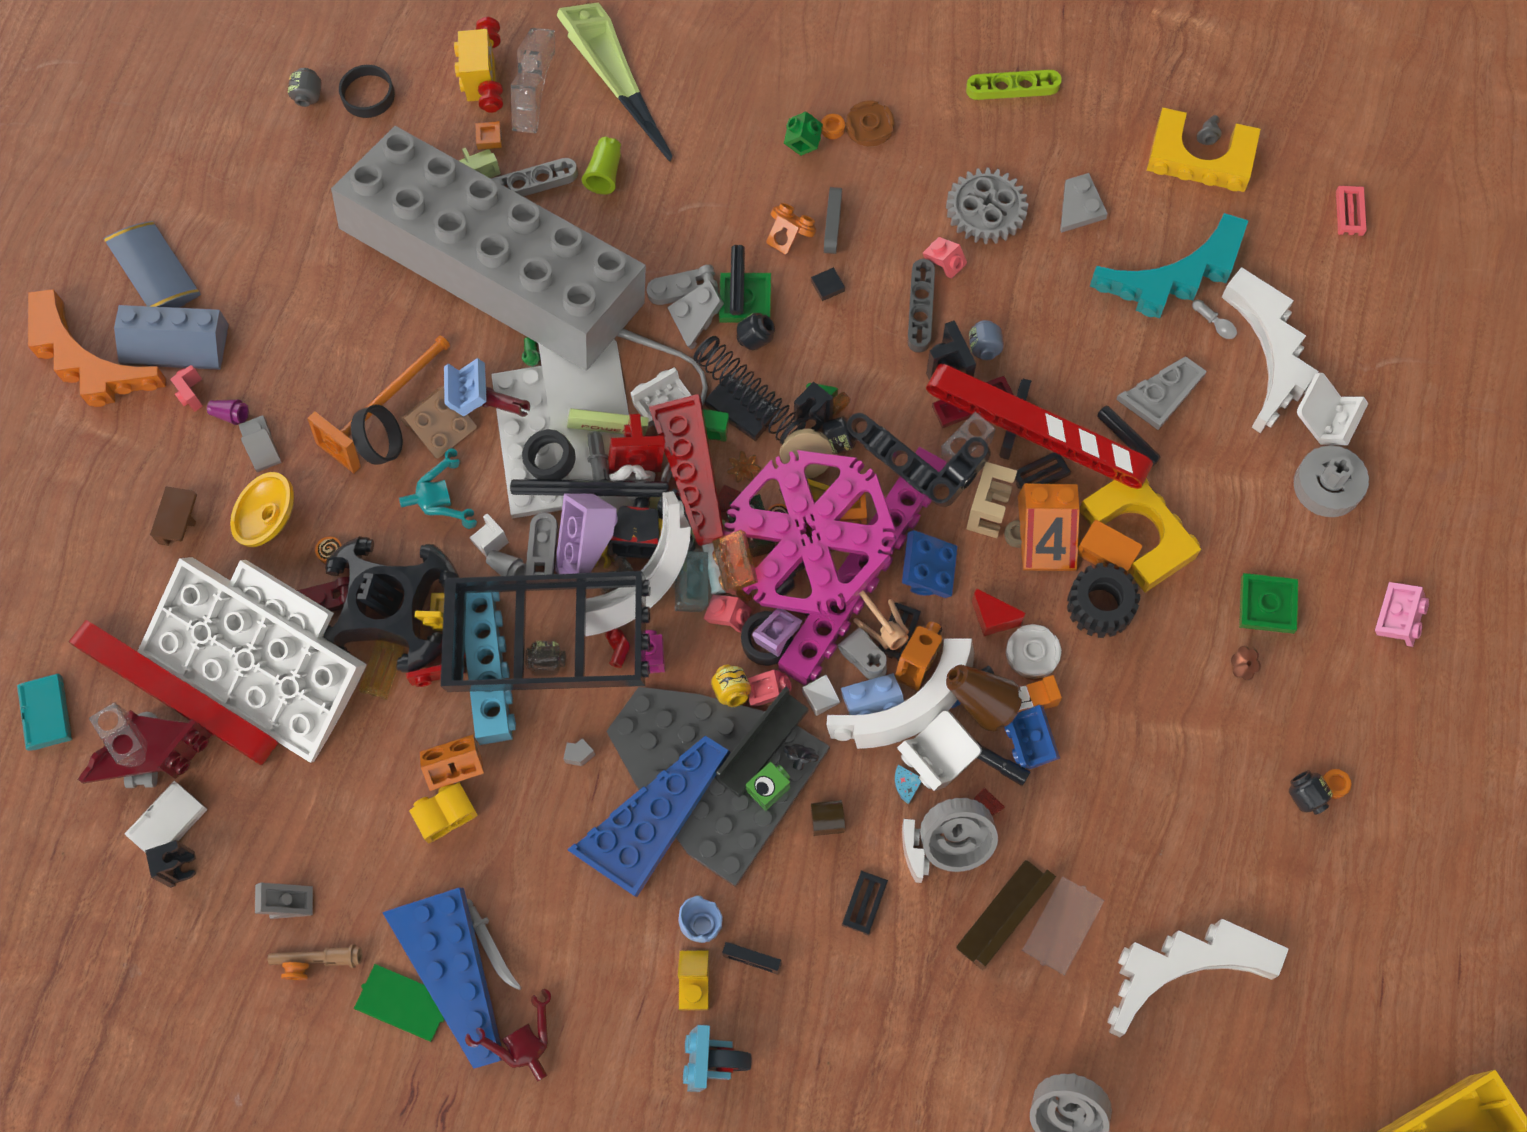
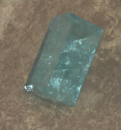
M687 551L683 566L675 579V611L702 612L708 606V552Z

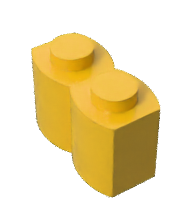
M460 782L441 787L438 790L439 793L432 798L426 796L417 800L413 804L414 807L409 810L428 844L478 816Z

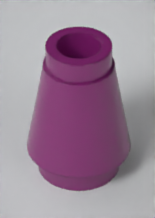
M239 399L211 400L207 405V413L234 425L244 423L248 418V406Z

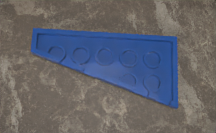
M704 736L682 754L677 762L667 770L659 773L655 780L646 787H642L614 810L609 818L598 827L591 829L587 836L577 844L574 843L567 850L633 896L638 897L715 778L716 772L731 752L709 737Z
M459 887L382 912L473 1069L502 1061L499 1056L484 1046L470 1047L465 1042L466 1034H469L473 1041L478 1042L480 1037L476 1032V1028H482L485 1032V1037L501 1046L464 888Z

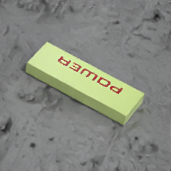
M571 408L567 419V428L624 435V425H628L629 415ZM641 417L643 436H645L648 428L649 418Z

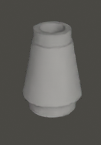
M492 550L487 555L486 564L490 565L500 576L525 575L526 564L523 563L522 559L496 550Z

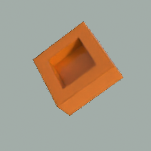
M500 121L475 123L476 146L478 150L502 148Z

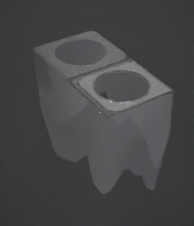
M974 412L941 446V459L948 463L956 455L950 447L958 444L963 438L968 441L970 438L976 437L968 431L972 423L978 426L983 434L979 437L985 439L988 446L993 442L996 428ZM981 445L974 446L970 453L971 456H981L984 453V447Z
M114 702L89 717V720L117 764L125 767H134L145 762L147 740L130 719L126 709ZM115 712L118 716L117 726L110 731L103 730L98 725V721L107 720ZM126 734L133 740V747L126 754H118L112 746L113 740L118 735Z

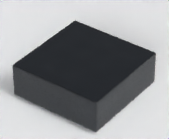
M834 267L811 277V282L822 301L845 292V286Z

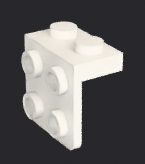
M1316 373L1297 409V414L1320 445H1348L1368 402L1364 397H1341L1324 373Z
M950 711L941 712L914 739L905 740L897 747L902 753L901 758L908 766L914 767L920 774V781L927 788H932L933 791L945 788L982 752L980 745Z

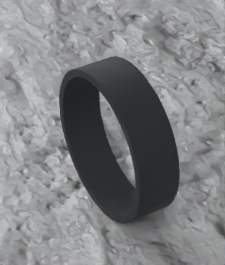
M375 65L354 67L342 77L339 83V95L344 107L349 113L357 117L372 118L381 115L389 109L394 101L395 90L390 76L384 69ZM378 76L389 83L387 95L373 106L357 107L345 100V92L348 86L360 77Z
M372 405L354 414L351 421V435L359 454L367 462L374 465L395 460L401 453L403 438L400 426L394 415L381 405ZM368 412L375 415L385 427L389 440V450L386 457L379 455L368 441L365 431V419Z

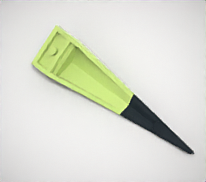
M599 2L559 8L557 17L569 32L568 38L667 160L671 161L673 155L642 98L623 54L612 21Z

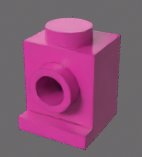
M646 630V633L650 635V647H654L652 651L646 652V661L650 663V673L665 672L662 634L657 635V632L654 630Z

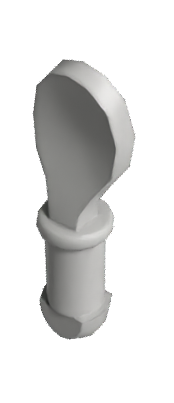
M1202 300L1193 301V309L1206 318L1208 323L1213 322L1220 336L1226 339H1233L1236 336L1237 330L1233 323L1226 319L1218 318V313L1211 310Z

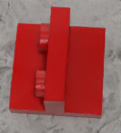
M629 414L628 425H624V437L610 439L607 464L609 474L616 473L625 465H640L645 471L661 472L665 449L664 436H643L640 414Z

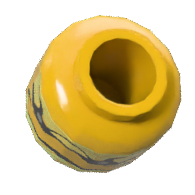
M723 665L717 669L711 679L712 688L721 704L737 707L747 701L751 692V685L741 667Z

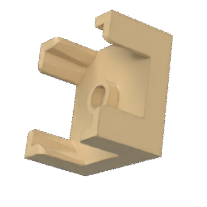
M989 462L985 463L970 511L967 530L994 538L998 537L1000 526L980 519L983 518L1002 523L1006 508L991 501L995 499L1005 503L1008 502L1012 486L992 481V479L996 478L1013 483L1017 470Z

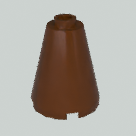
M962 664L955 666L947 674V688L985 730L998 731L995 728L1001 725L1006 727L1017 716L1022 699L1019 698V691L1021 689L1014 681Z

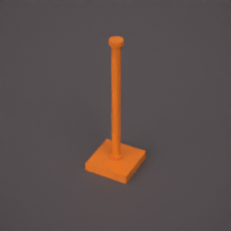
M439 335L435 339L436 342L366 407L372 405L383 406L442 350H447L450 347L449 342ZM314 411L307 419L316 444L354 474L361 468L354 442L348 438L351 435V421L341 430H338ZM368 412L365 421L368 420L373 414Z

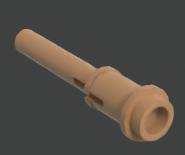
M351 944L350 947L345 948L326 947L324 951L269 953L268 964L278 965L285 962L325 963L324 966L326 967L349 965L350 968H355L356 965H360L362 962L361 947H356L355 944Z

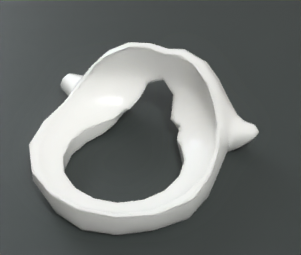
M625 465L616 473L609 474L610 480L614 481L625 479L645 481L652 477L640 465Z

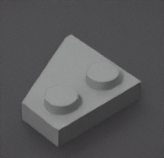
M708 280L667 307L687 347L691 350L697 345L696 339L703 329L707 330L713 316L719 312L724 303L714 284Z

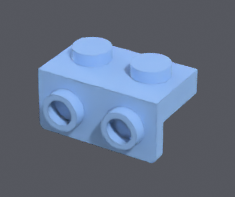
M479 358L460 370L450 364L444 366L445 404L463 417L486 402L485 363Z
M894 673L841 688L842 697L849 715L878 713L904 702L903 694Z

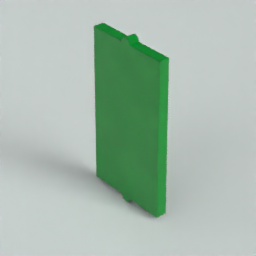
M374 964L366 983L361 985L363 990L354 1006V1009L429 1042H432L440 1023L445 1021L424 984L377 964Z

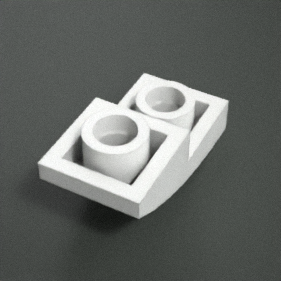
M904 819L902 824L904 855L915 882L921 883L923 875L929 874L930 861L928 858H924V849L913 848V846H919L920 829L915 828V820Z

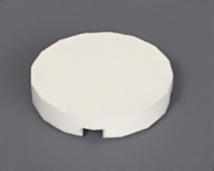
M1031 624L1020 627L1011 635L1007 642L1006 656L1009 665L1016 673L1026 678L1037 679L1043 678L1054 671L1060 661L1062 650L1059 639L1048 628Z

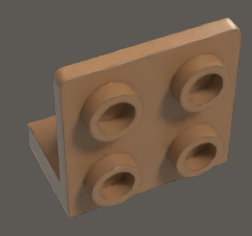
M444 386L437 388L399 418L405 426L412 428L435 458H440L448 449L455 446L477 427L468 414L463 417L445 404Z

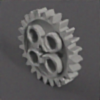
M978 168L974 176L969 171L967 172L966 179L960 176L958 184H952V189L948 192L946 209H948L947 217L951 218V226L958 225L957 233L965 231V239L973 235L975 243L980 238H983L984 243L987 244L989 238H992L995 244H997L1000 236L1006 241L1008 233L1015 235L1017 228H1022L1028 209V203H1026L1027 194H1022L1023 186L1016 187V178L1009 181V173L1002 177L999 176V169L994 174H991L989 168L986 169L985 174H982Z

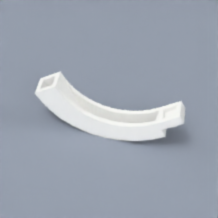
M663 492L661 536L652 557L641 570L646 580H650L651 594L646 596V607L649 606L650 608L662 598L677 578L689 547L691 527L684 515L683 503L678 501L674 492ZM636 587L617 588L609 593L587 598L586 636L607 632L634 620Z
M944 639L943 652L936 671L925 686L905 702L878 713L866 715H827L826 725L831 739L840 741L855 739L857 749L874 748L900 742L925 730L941 712L948 711L957 701V698L946 686V678L948 672L957 665L973 666L974 648L972 639Z

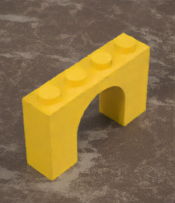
M1162 107L1146 171H1151L1158 175L1178 177L1181 180L1196 181L1208 186L1223 187L1231 191L1245 192L1251 177L1261 129L1236 124L1230 137L1227 153L1218 159L1203 160L1191 155L1183 145L1182 132L1187 113Z
M1147 478L1140 489L1131 488L1113 480L1082 501L1079 511L1090 525H1092L1094 520L1107 524L1117 516L1125 513L1144 515L1155 524L1160 537L1159 545L1135 561L1128 572L1134 577V580L1144 593L1195 560L1201 551L1196 537L1188 534L1183 527L1181 519L1176 514L1170 512L1166 507L1163 497L1155 493L1149 486Z

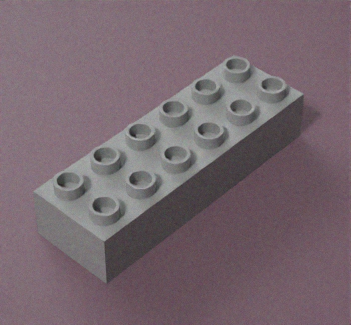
M394 126L331 188L339 229L586 371L645 303V264L397 126Z

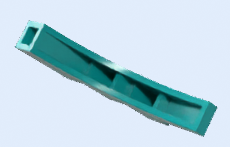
M1224 213L1217 229L1206 243L1191 255L1167 266L1141 271L1114 270L1096 266L1090 287L1102 293L1120 296L1127 301H1136L1138 304L1135 311L1141 312L1147 317L1160 318L1169 293L1179 299L1193 301L1202 276L1214 282L1227 283L1248 220Z

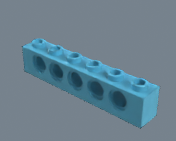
M499 592L467 593L465 654L468 680L505 679L510 677L507 661L503 662L502 652H506V643L504 636H500L499 627L503 626L501 610L497 611L496 602L500 601ZM487 605V609L484 612H475L478 606ZM481 631H491L488 637L478 638ZM485 656H494L491 663L481 664ZM511 690L470 692L475 738L478 743L484 745L513 740L512 731L516 730L514 714L509 713L508 704H513ZM491 708H500L498 715L494 717L487 716Z

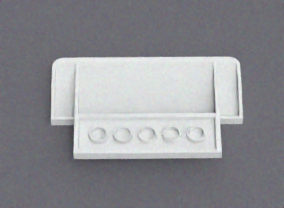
M613 339L587 371L538 343L542 366L491 374L493 390L495 392L527 400L530 403V411L521 409V411L528 413L525 417L496 408L512 519L562 510L564 496L513 495L510 491V483L513 479H536L523 464L522 451L524 444L530 436L538 431L546 429L557 430L570 441L575 449L576 460L574 467L568 476L561 480H593L591 463L588 462L590 452L587 435L595 431L567 428V419L571 408L629 415L618 346L615 339ZM600 432L603 437L605 454L609 456L610 439L624 437L623 434ZM550 443L542 447L535 458L537 467L545 470L555 466L562 458L563 449L561 445ZM625 479V480H620V481H640V480ZM597 496L615 507L617 513L621 506L634 505V503L628 501L627 497Z

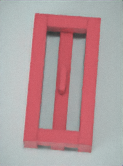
M1338 186L1336 190L1338 235L1348 232V235L1358 233V236H1364L1366 232L1364 187ZM1344 193H1346L1348 225H1346ZM1353 194H1356L1358 226H1354Z

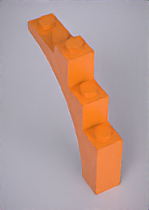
M54 289L28 292V347L38 358L50 359L54 357V372L63 382L75 383L80 380V396L89 406L102 407L105 404L115 403V393L129 394L131 391H153L157 388L166 387V377L157 366L132 367L118 365L100 359L83 349L71 335L65 319L64 302Z

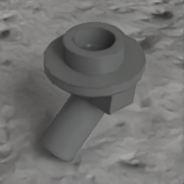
M1213 115L1203 124V128L1197 134V141L1199 143L1212 145L1220 139L1222 132L1217 125L1220 122L1218 116Z

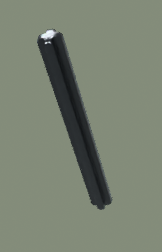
M513 479L510 483V491L513 495L564 496V494H594L596 496L662 497L663 492H669V483L667 481Z

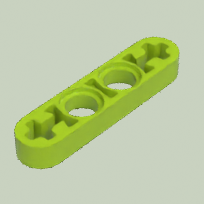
M1055 70L976 74L967 80L966 93L974 100L1053 95L1059 91L1062 78ZM1028 80L1032 83V86L1024 88L1019 82ZM1046 80H1051L1053 85H1049V82ZM997 82H1005L1008 87L1002 90L998 89L995 84ZM974 85H979L981 89L977 90Z

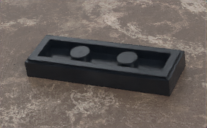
M1024 378L1021 380L1016 397L1026 401L1032 380ZM1007 430L999 456L1009 460L1016 434Z

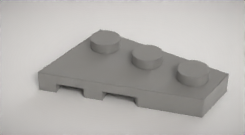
M1185 356L1161 370L1154 377L1147 381L1145 379L1133 389L1119 394L1116 400L1159 430L1203 379L1207 371Z

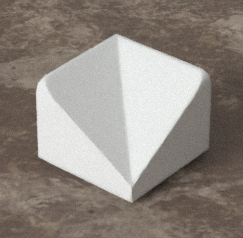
M827 675L802 687V693L816 716L840 703Z

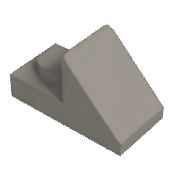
M263 415L239 424L243 436L241 441L256 472L282 463L269 426Z
M274 883L256 884L255 914H269L270 919L313 915V886Z

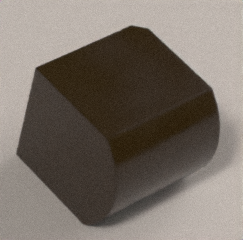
M842 800L811 803L814 836L845 832Z

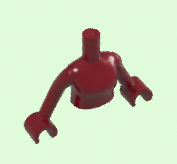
M547 989L541 990L542 995L545 997V1002H540L535 995L531 997L532 1005L537 1008L538 1038L534 1035L528 1023L502 1039L508 1051L485 1037V1032L482 1028H476V1032L480 1037L479 1041H473L470 1035L466 1034V1044L470 1047L484 1046L512 1068L529 1066L537 1082L548 1076L539 1058L548 1045L546 1005L551 1000V993Z

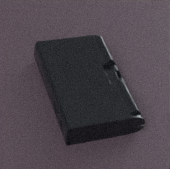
M732 374L725 377L721 383L726 385ZM740 380L728 386V390L734 391ZM741 382V384L739 385V387H738L737 389H739V388H740L741 386H743L745 383ZM720 384L705 399L704 404L712 411L728 413V422L754 441L768 428L762 427V420H755L754 413H748L747 407H742L740 400H734L733 393H727L726 387H722ZM748 385L735 393L736 398H741ZM749 388L745 395L748 394L752 390V388ZM756 391L744 398L742 403L747 405ZM759 393L754 397L752 402L760 396ZM764 397L752 404L749 410L751 412L755 411ZM766 399V400L761 404V406L759 407V409H760L762 406H764L769 400ZM770 402L764 409L757 412V418L763 417L765 411L772 404V402ZM775 404L766 415H768L771 411H773L776 408ZM778 408L772 415L764 419V425L770 424L772 418L780 410V408Z

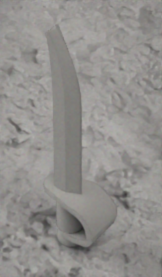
M467 899L474 932L477 934L494 969L507 984L521 990V986L510 973L485 926L489 923V919H481L476 907L473 906L472 900Z

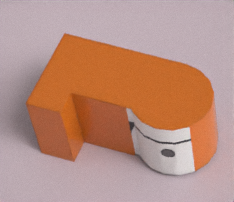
M1054 675L1020 687L1019 698L1022 699L1019 712L1037 705H1042L1044 709L1059 705L1062 697Z

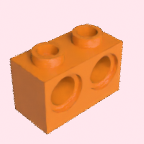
M474 735L420 751L421 770L430 791L484 774L482 756Z

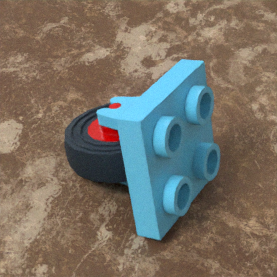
M697 1025L685 1038V1053L690 1054L689 1063L687 1066H684L683 1084H688L687 1091L700 1092L707 1088V1079L729 1080L733 1071L751 1070V1053L735 1051L731 1041L709 1040L710 1026Z

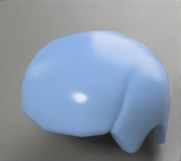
M694 896L687 899L680 907L678 923L681 932L688 939L705 943L715 939L722 929L723 916L715 902L705 900L702 896Z

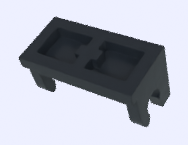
M813 381L794 401V412H797L794 421L799 418H803L806 422L814 420L816 424L811 429L818 432L824 422L833 419L834 397Z
M177 840L145 850L151 878L169 888L175 887V883L190 879L196 874L194 870L182 873V865L195 860L196 855L195 851Z

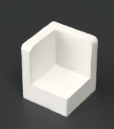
M488 514L483 516L486 524L470 537L473 544L486 558L492 550L499 551L509 543L504 531Z

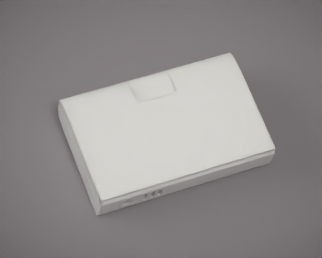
M173 781L126 831L125 835L144 852L147 849L175 840L179 841L207 811V808L176 781Z

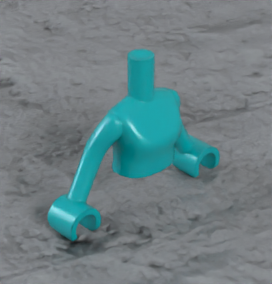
M448 449L445 453V459L419 479L415 494L399 497L401 508L418 504L426 515H443L461 519L462 525L465 528L472 529L476 526L477 521L466 520V518L472 517L474 511L472 509H465L462 512L446 508L451 506L445 480L430 482L447 467L454 469L460 465L459 459H449L458 455L456 449Z

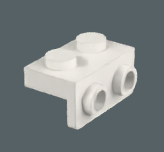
M675 367L660 372L656 378L647 383L639 384L631 392L633 405L641 417L649 418L648 427L654 425L649 406L691 396L679 379L678 371Z

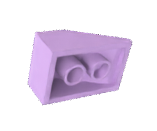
M564 494L555 572L558 574L591 573L613 536L614 526L617 524L618 519L615 507L594 494Z

